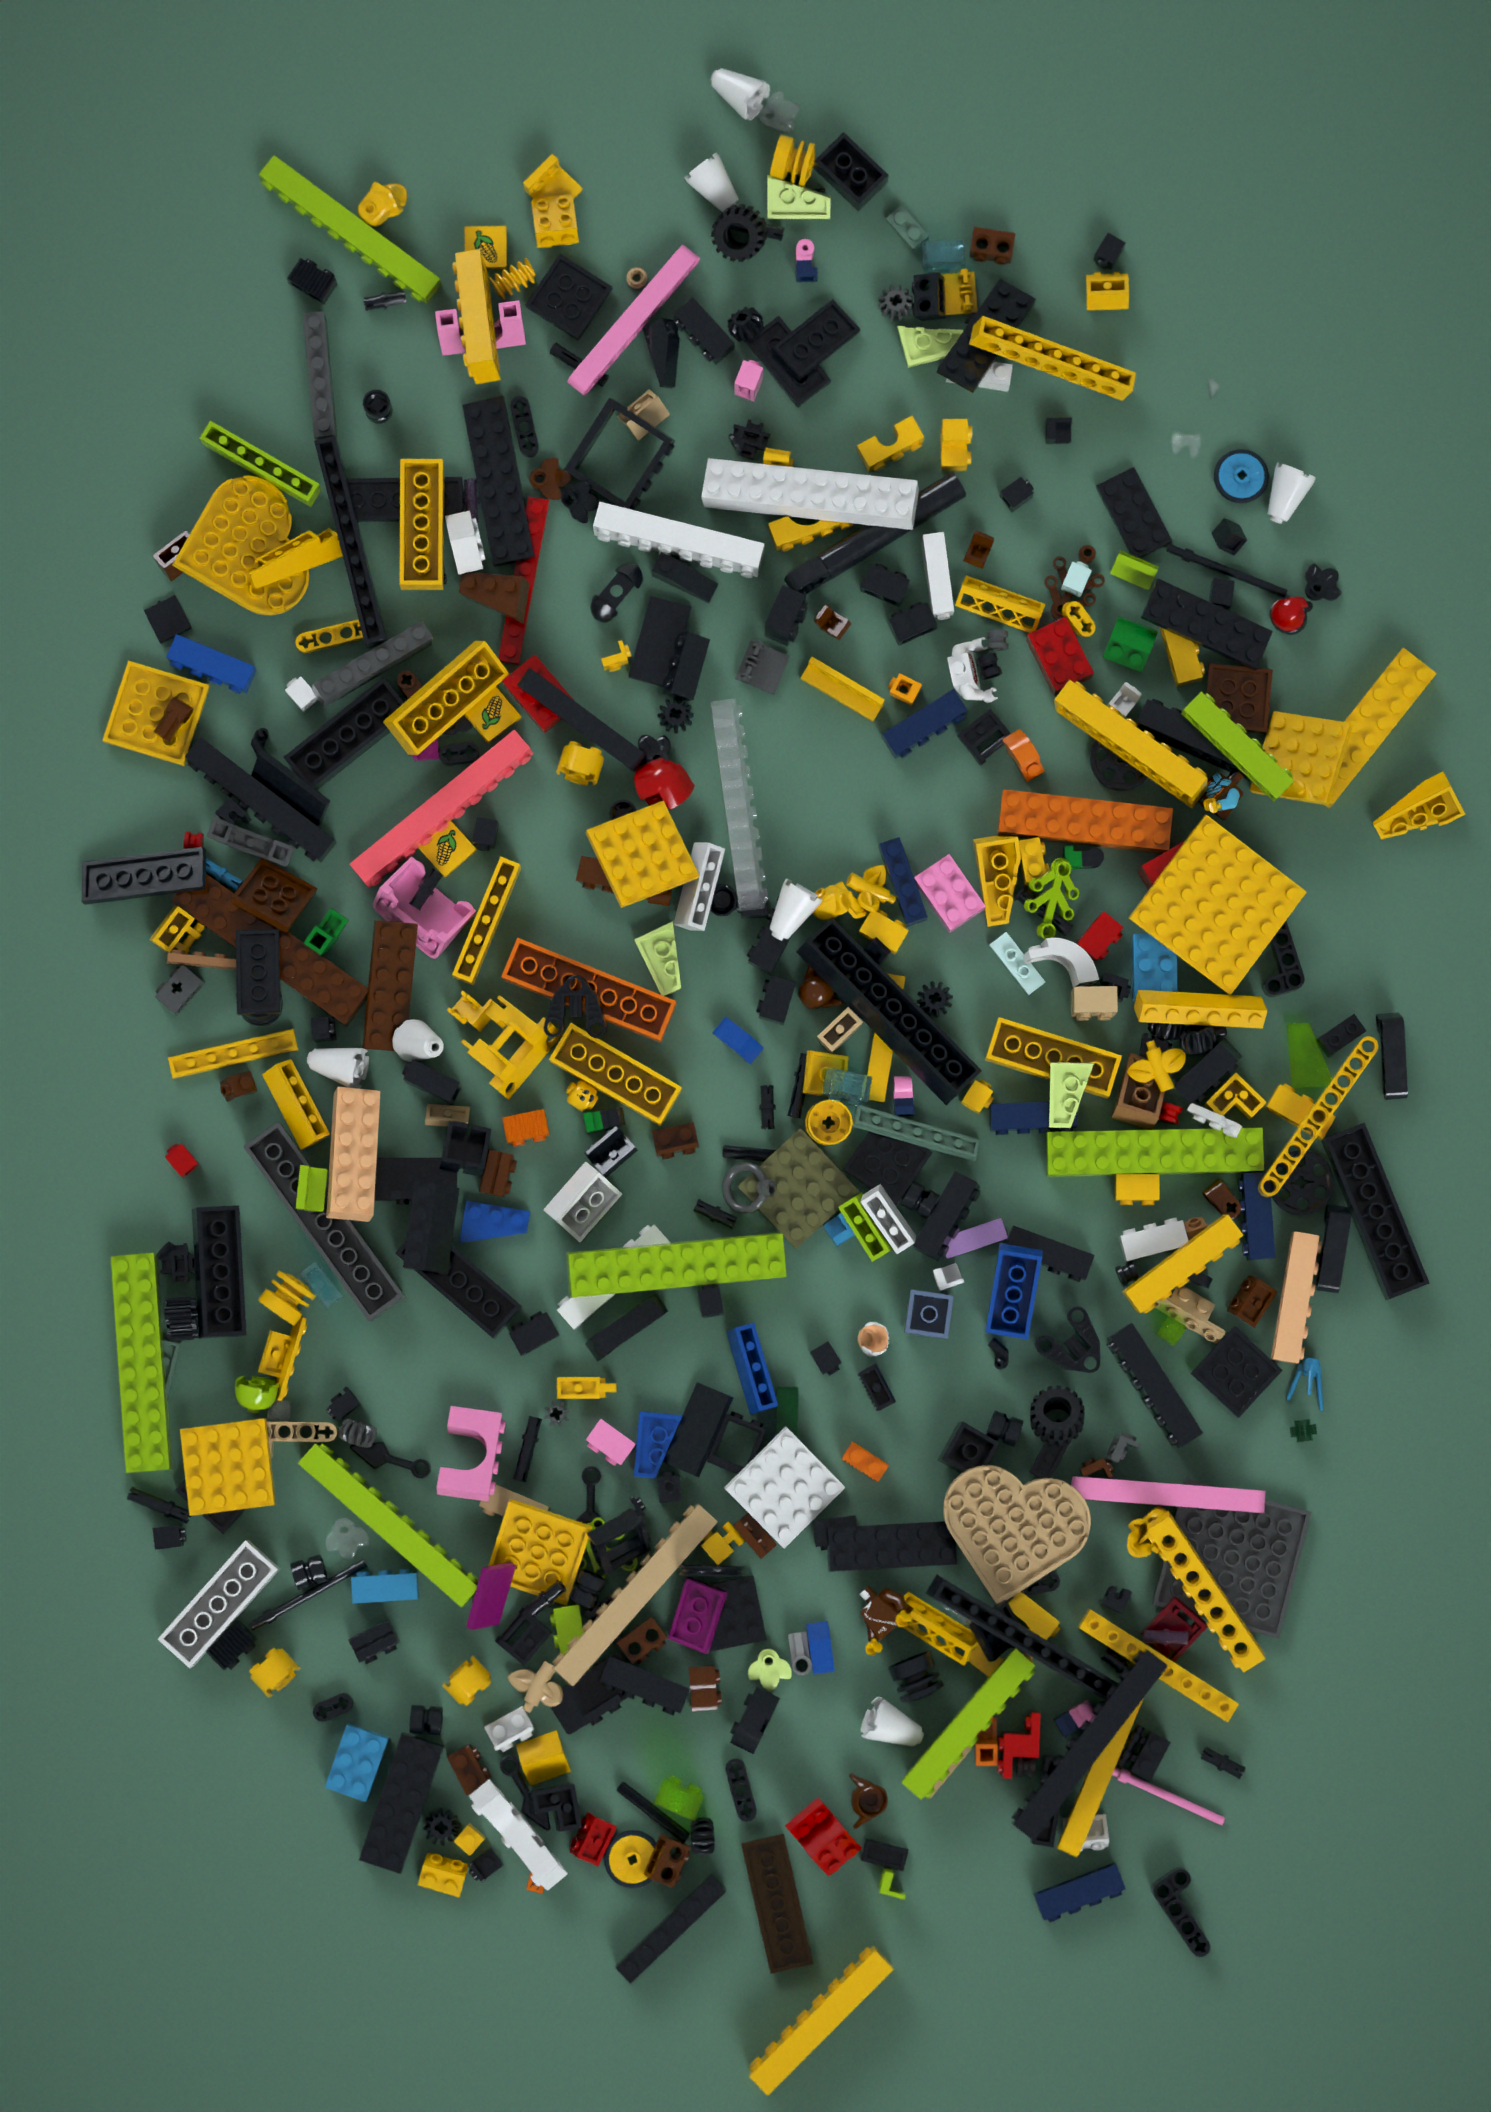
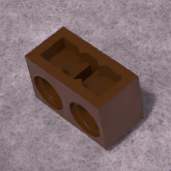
M974 227L969 257L979 262L990 260L998 265L1010 264L1016 233ZM984 242L987 248L979 249L976 244ZM1004 245L1008 251L1000 252L997 247Z
M651 1616L618 1641L617 1644L632 1664L634 1662L640 1664L649 1657L647 1653L654 1648L657 1651L666 1644L664 1640L667 1638V1635L653 1616ZM649 1629H655L658 1632L659 1636L656 1641H649L647 1639L646 1632ZM632 1642L639 1643L641 1646L640 1653H630L629 1644Z
M660 1834L644 1875L651 1880L673 1888L680 1879L683 1864L688 1860L690 1846ZM676 1847V1852L670 1856L671 1849ZM668 1867L667 1873L661 1876L662 1870Z

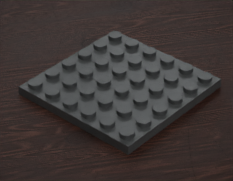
M1184 1478L1183 1485L1217 1487ZM1265 1500L1264 1513L1177 1507L1174 1517L1175 1521L1249 1631L1279 1639L1311 1512ZM1169 1536L1168 1544L1174 1541L1173 1536ZM1179 1553L1174 1558L1177 1561H1183L1186 1555ZM1163 1561L1152 1604L1165 1607L1174 1596H1177L1201 1618L1207 1619L1204 1614L1200 1615L1196 1610L1194 1598L1192 1596L1188 1597L1182 1588L1184 1584L1181 1579L1176 1580L1170 1570L1172 1566L1169 1561ZM1190 1571L1186 1576L1189 1579H1195L1198 1573ZM1202 1589L1198 1594L1206 1597L1210 1594V1591ZM1214 1607L1210 1612L1217 1615L1222 1612V1609Z

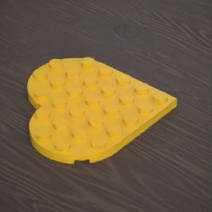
M255 476L231 478L223 482L215 490L172 566L245 609L261 615H278L289 611L302 599L309 583L308 569L259 588L253 586L249 572L255 569V559L290 541L287 537L292 523L287 500L282 492L267 480Z

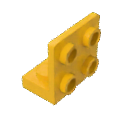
M553 153L523 182L524 191L532 199L571 194L574 200L582 192V187L559 166V160Z

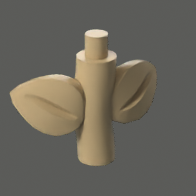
M546 1661L543 1662L536 1674L532 1670L524 1668L513 1671L507 1676L515 1689L522 1693L527 1692L524 1698L526 1703L523 1710L529 1713L534 1706H538L540 1701L550 1707L559 1705L563 1698V1691L560 1685L553 1681L549 1682L555 1671L552 1669L553 1665Z

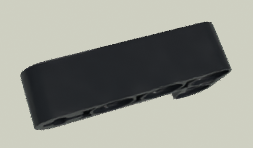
M1287 921L1284 922L1281 926L1282 929H1279L1270 941L1280 974L1271 976L1263 983V992L1268 997H1277L1294 992L1302 987L1305 981ZM1277 935L1285 937V945H1279L1276 942L1275 938ZM1284 955L1290 956L1292 958V965H1285L1282 962V957ZM1289 976H1296L1299 979V984L1297 986L1291 985L1289 983ZM1273 981L1278 984L1279 989L1277 992L1269 990V982Z
M1399 1012L1376 1014V1027L1381 1041L1384 1099L1407 1098L1408 1085L1403 1017Z
M1327 1204L1324 1215L1325 1232L1316 1290L1339 1293L1351 1224V1211L1346 1206Z
M656 1293L594 1335L585 1345L598 1362L615 1348L661 1318L669 1310Z
M1176 1867L1152 1884L1151 1892L1194 1955L1203 1957L1209 1953L1210 1943L1177 1895L1190 1885L1191 1876L1184 1868ZM1179 1872L1185 1873L1186 1876L1185 1881L1181 1884L1175 1882V1875ZM1160 1885H1166L1168 1888L1164 1896L1157 1895V1888ZM1173 1903L1180 1905V1911L1177 1914H1170L1169 1907ZM1185 1922L1192 1923V1930L1188 1933L1182 1932L1181 1929L1182 1924ZM1195 1936L1198 1939V1941H1200L1201 1943L1204 1942V1944L1202 1945L1203 1949L1201 1951L1198 1948L1195 1949L1197 1945L1192 1939V1937Z

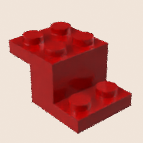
M1029 1711L1028 1716L1025 1715L1024 1729L1028 1730V1733L1002 1731V1736H998L997 1743L998 1750L1001 1751V1759L998 1758L996 1771L1000 1773L1003 1779H1012L1013 1757L1039 1758L1040 1713L1038 1711Z
M819 1797L785 1825L788 1831L798 1840L812 1860L828 1877L838 1871L845 1862L853 1858L862 1849Z

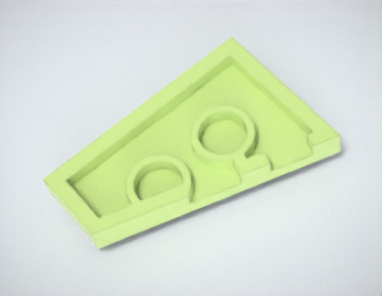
M767 175V219H830V196Z
M897 326L907 367L944 359L964 330L939 328L936 330L924 329V327L907 328L905 326Z
M672 921L634 939L660 994L663 996L681 989Z
M1050 1062L1049 1127L1071 1128L1094 1063Z

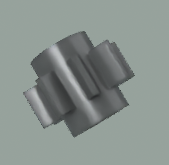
M552 1401L553 1407H545L549 1412L548 1415L544 1416V1419H551L550 1426L554 1422H558V1426L562 1427L561 1421L563 1419L569 1421L565 1417V1413H568L570 1409L564 1410L562 1408L564 1402L556 1406V1403ZM554 1408L563 1412L559 1420L551 1417V1414L554 1413Z

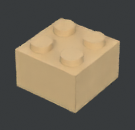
M1117 986L1074 987L1071 991V1017H1076V1021H1088L1091 1017H1098L1099 1021H1108L1118 1012Z

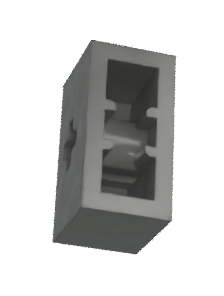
M184 965L181 967L177 966L171 972L170 980L166 984L163 982L157 988L155 996L176 1016L205 984ZM174 986H181L182 992H175Z

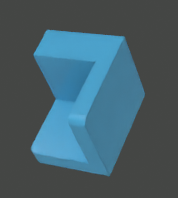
M839 1213L823 1225L836 1247L855 1235L842 1213Z

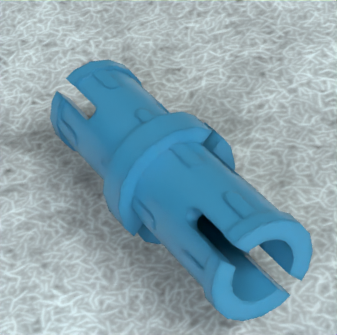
M208 858L206 859V873L214 877L217 882L223 883L236 892L243 883V880L229 873L227 868H221Z

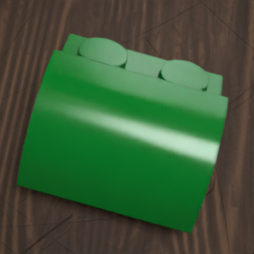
M1118 616L1102 658L1143 672L1158 630Z

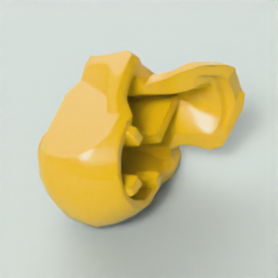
M376 181L373 182L370 191L357 208L359 217L372 227L383 224L389 217L397 216L403 211V206H405L407 200V190L401 184H387L384 186Z
M843 881L835 885H829L825 889L820 888L815 892L818 895L817 898L823 899L813 912V915L820 920L828 921L831 918L835 919L838 915H842L847 911L855 919L868 914L867 910L860 907L857 898L846 888Z
M1156 1506L1143 1518L1132 1520L1128 1524L1131 1533L1127 1540V1550L1130 1555L1140 1558L1151 1555L1152 1551L1159 1554V1546L1156 1543L1152 1544L1146 1535L1148 1532L1147 1524L1168 1512V1510Z

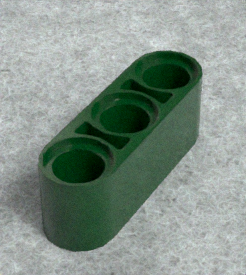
M777 1387L776 1435L786 1426L798 1438V1387Z

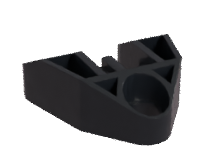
M573 975L569 977L553 996L544 1023V1032L549 1037L561 1035L565 1026L567 996H570L569 1017H582L583 996H586L587 1033L593 1038L602 1037L607 1031V1023L599 995L582 976ZM577 978L582 982L580 990L574 991L571 989L570 982L572 979ZM551 1021L557 1022L560 1026L556 1034L550 1033L548 1030V1024ZM594 1022H599L603 1027L602 1032L598 1035L591 1031V1025Z
M1078 1306L1070 1309L1067 1319L1076 1331V1334L1090 1349L1086 1350L1074 1335L1063 1343L1077 1358L1076 1361L1052 1337L1043 1335L1036 1340L1035 1349L1037 1352L1065 1370L1093 1373L1100 1367V1340L1086 1310ZM1075 1310L1081 1311L1084 1316L1083 1320L1079 1323L1074 1322L1071 1318ZM1042 1339H1048L1051 1342L1052 1346L1049 1351H1042L1040 1349L1039 1343ZM1087 1357H1093L1096 1360V1367L1090 1370L1085 1367L1084 1361Z

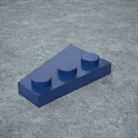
M466 1201L459 1244L525 1234L528 1229L530 1211Z
M639 1412L633 1477L656 1478L683 1415Z

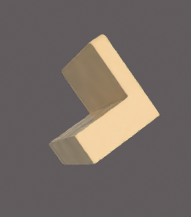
M647 390L627 407L655 427L670 414L660 398L651 390ZM620 413L617 416L629 428L637 440H640L649 433Z

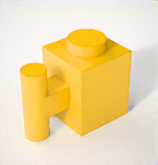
M765 448L763 464L793 467L794 459L790 458V451Z
M729 1521L722 1526L728 1533L724 1537L718 1531L714 1534L710 1531L702 1540L704 1543L701 1547L717 1565L734 1552L729 1545L733 1540L738 1546L745 1542L744 1538Z

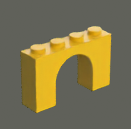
M1021 1591L1012 1596L1008 1601L1014 1615L1020 1618L1029 1630L1046 1640L1049 1637L1054 1638L1060 1630L1058 1626L1060 1621ZM978 1643L972 1650L968 1662L989 1677L1004 1659L999 1657L993 1662H988ZM1023 1653L1028 1660L1031 1661L1033 1659L1031 1656Z

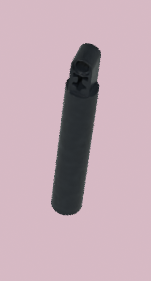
M950 472L919 492L913 529L966 497L962 484L953 472ZM865 525L791 571L784 581L789 588L806 595L911 530Z

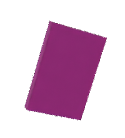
M508 1562L482 1568L466 1624L468 1629L476 1630L500 1624L515 1571V1564Z
M686 1577L668 1639L708 1654L727 1591L694 1578Z

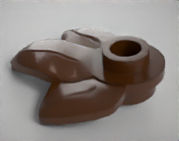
M558 458L546 459L542 462L540 468L533 470L529 476L532 487L541 490L544 497L552 500L561 499L559 488L566 486L572 479L566 471L558 469ZM542 476L544 481L539 483L536 481V478Z

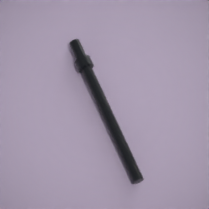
M1169 544L1166 552L1181 557L1183 561L1188 563L1192 561L1285 598L1288 591L1272 583L1197 555L1188 548L1184 550L1172 544Z
M363 1559L330 1577L327 1582L314 1586L273 1610L265 1611L263 1616L249 1623L250 1628L254 1631L266 1623L271 1624L280 1615L345 1580L356 1572L361 1571L367 1567V1564Z

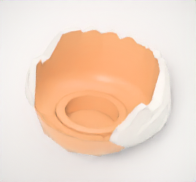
M877 1322L867 1323L857 1336L858 1344L863 1353L869 1357L883 1354L889 1345V1332L882 1324Z

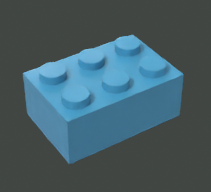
M1133 934L1131 936L1132 1001L1136 1000L1138 990L1177 992V955L1149 934Z
M350 1723L347 1724L325 1788L367 1802L390 1737Z

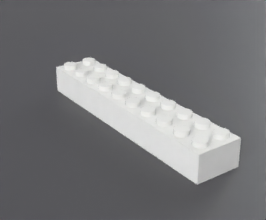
M708 458L701 498L706 508L913 530L919 488L918 480Z

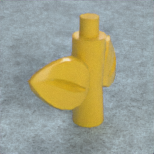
M877 865L867 869L863 874V878L853 872L847 878L846 886L860 893L857 902L860 907L869 912H876L880 907L879 902L893 904L896 900V896L890 894V890L884 888L887 877L885 865Z
M1154 1040L1146 1042L1149 1050L1146 1052L1148 1060L1140 1059L1133 1063L1127 1070L1128 1075L1140 1083H1147L1154 1079L1160 1092L1174 1088L1168 1073L1172 1074L1182 1069L1186 1059L1185 1052L1181 1049L1172 1048L1162 1053L1160 1047H1156Z

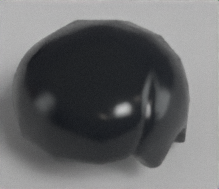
M726 884L716 885L710 911L713 914L728 916L737 909L739 900L734 888Z

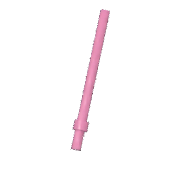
M1115 1767L1112 1776L1117 1777V1780L1126 1784L1128 1782L1221 1826L1224 1823L1225 1817L1131 1775L1130 1771L1124 1768L1120 1770Z

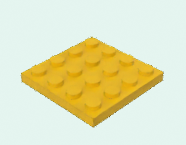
M128 661L102 741L185 766L187 760L185 756L190 751L210 685ZM174 697H177L191 706L193 712L188 721L180 726L172 740L168 742L154 733V730L166 714L165 710L169 702Z
M1273 711L1262 749L1265 750L1266 754H1272L1282 769L1286 768L1289 770L1294 780L1292 785L1279 798L1329 806L1353 725L1351 723ZM1253 782L1251 783L1250 791L1252 793L1265 795Z
M664 801L587 829L585 832L621 908L693 881L699 877L698 871Z
M266 1418L180 1429L189 1516L276 1505Z
M510 1499L488 1566L508 1562L515 1564L516 1567L510 1587L536 1596L541 1591H546L557 1580L561 1581L566 1587V1592L562 1593L554 1602L567 1606L569 1594L573 1588L588 1542L587 1533L592 1530L593 1526Z

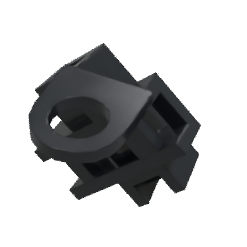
M748 419L746 427L734 424V432L728 435V439L738 456L754 460L757 449L765 451V448H767L770 434L762 432L764 423L760 422V425L751 423L752 420Z
M169 1241L155 1256L159 1261H162L160 1273H172V1282L190 1281L189 1272H195L194 1255H189L187 1243L174 1245Z

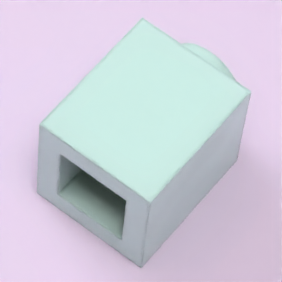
M1072 562L1061 590L1081 597L1092 570L1083 562Z

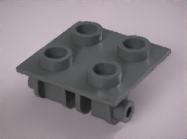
M751 640L735 680L774 695L790 655L764 646V643L761 641L754 642Z

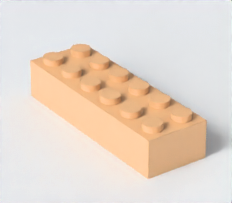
M337 1087L334 1092L326 1218L369 1222L374 1215L380 1091Z

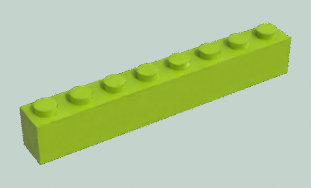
M1016 1648L1012 1649L903 1777L901 1783L919 1799L922 1800L924 1797L928 1799L935 1791L933 1787L938 1780L942 1782L950 1772L947 1769L952 1763L957 1765L964 1756L962 1754L967 1746L971 1748L978 1740L976 1735L981 1729L985 1732L992 1724L990 1720L995 1713L999 1715L1007 1705L1004 1702L1009 1696L1014 1698L1020 1691V1683L1024 1679L1028 1681L1033 1676L1035 1665Z

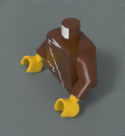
M868 1586L859 1594L868 1603L861 1611V1615L864 1618L868 1640L870 1641L866 1644L865 1651L868 1655H875L876 1652H880L883 1649L882 1644L877 1641H881L896 1626L907 1627V1622L912 1620L910 1612L914 1609L905 1602L903 1595L893 1592L889 1588H885L877 1595Z

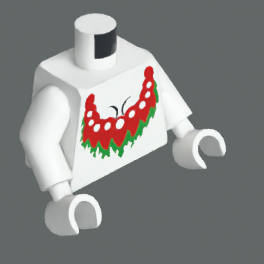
M982 637L974 639L972 642L955 645L952 649V656L947 657L953 687L959 695L966 700H984L986 703L998 699V697L992 695L993 692L997 691L996 688L992 687L984 692L981 690L973 651L979 652L987 649V647H983L981 641L986 638Z

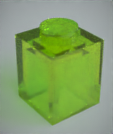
M1167 1316L1155 1335L1169 1345L1175 1346L1187 1327L1172 1317Z

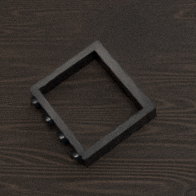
M609 398L564 470L580 481L590 483L592 489L617 506L635 510L641 502L639 497L643 491L646 493L653 482L650 480L653 475H658L664 464L662 461L666 456L669 457L672 454V450L675 447L673 444L676 440L616 400ZM615 410L663 441L626 502L578 471Z

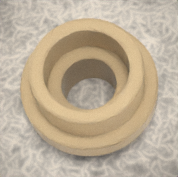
M638 267L629 270L626 276L628 285L634 289L645 286L647 283L646 272ZM639 276L641 280L635 282L633 278Z

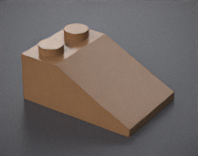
M1130 1053L1111 1118L1153 1130L1159 1119L1165 1091L1160 1092L1154 1079L1147 1083H1140L1128 1075L1127 1070L1133 1063L1140 1059L1148 1060V1058Z

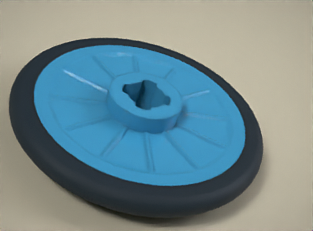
M1237 449L1226 453L1219 459L1214 470V482L1217 490L1224 498L1235 503H1249L1256 500L1264 493L1269 481L1266 463L1259 455L1250 450ZM1239 473H1242L1246 477L1243 480H1240V478L1237 475Z

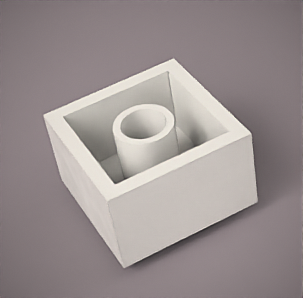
M470 510L445 516L458 575L483 569L482 560H485L476 518H471Z

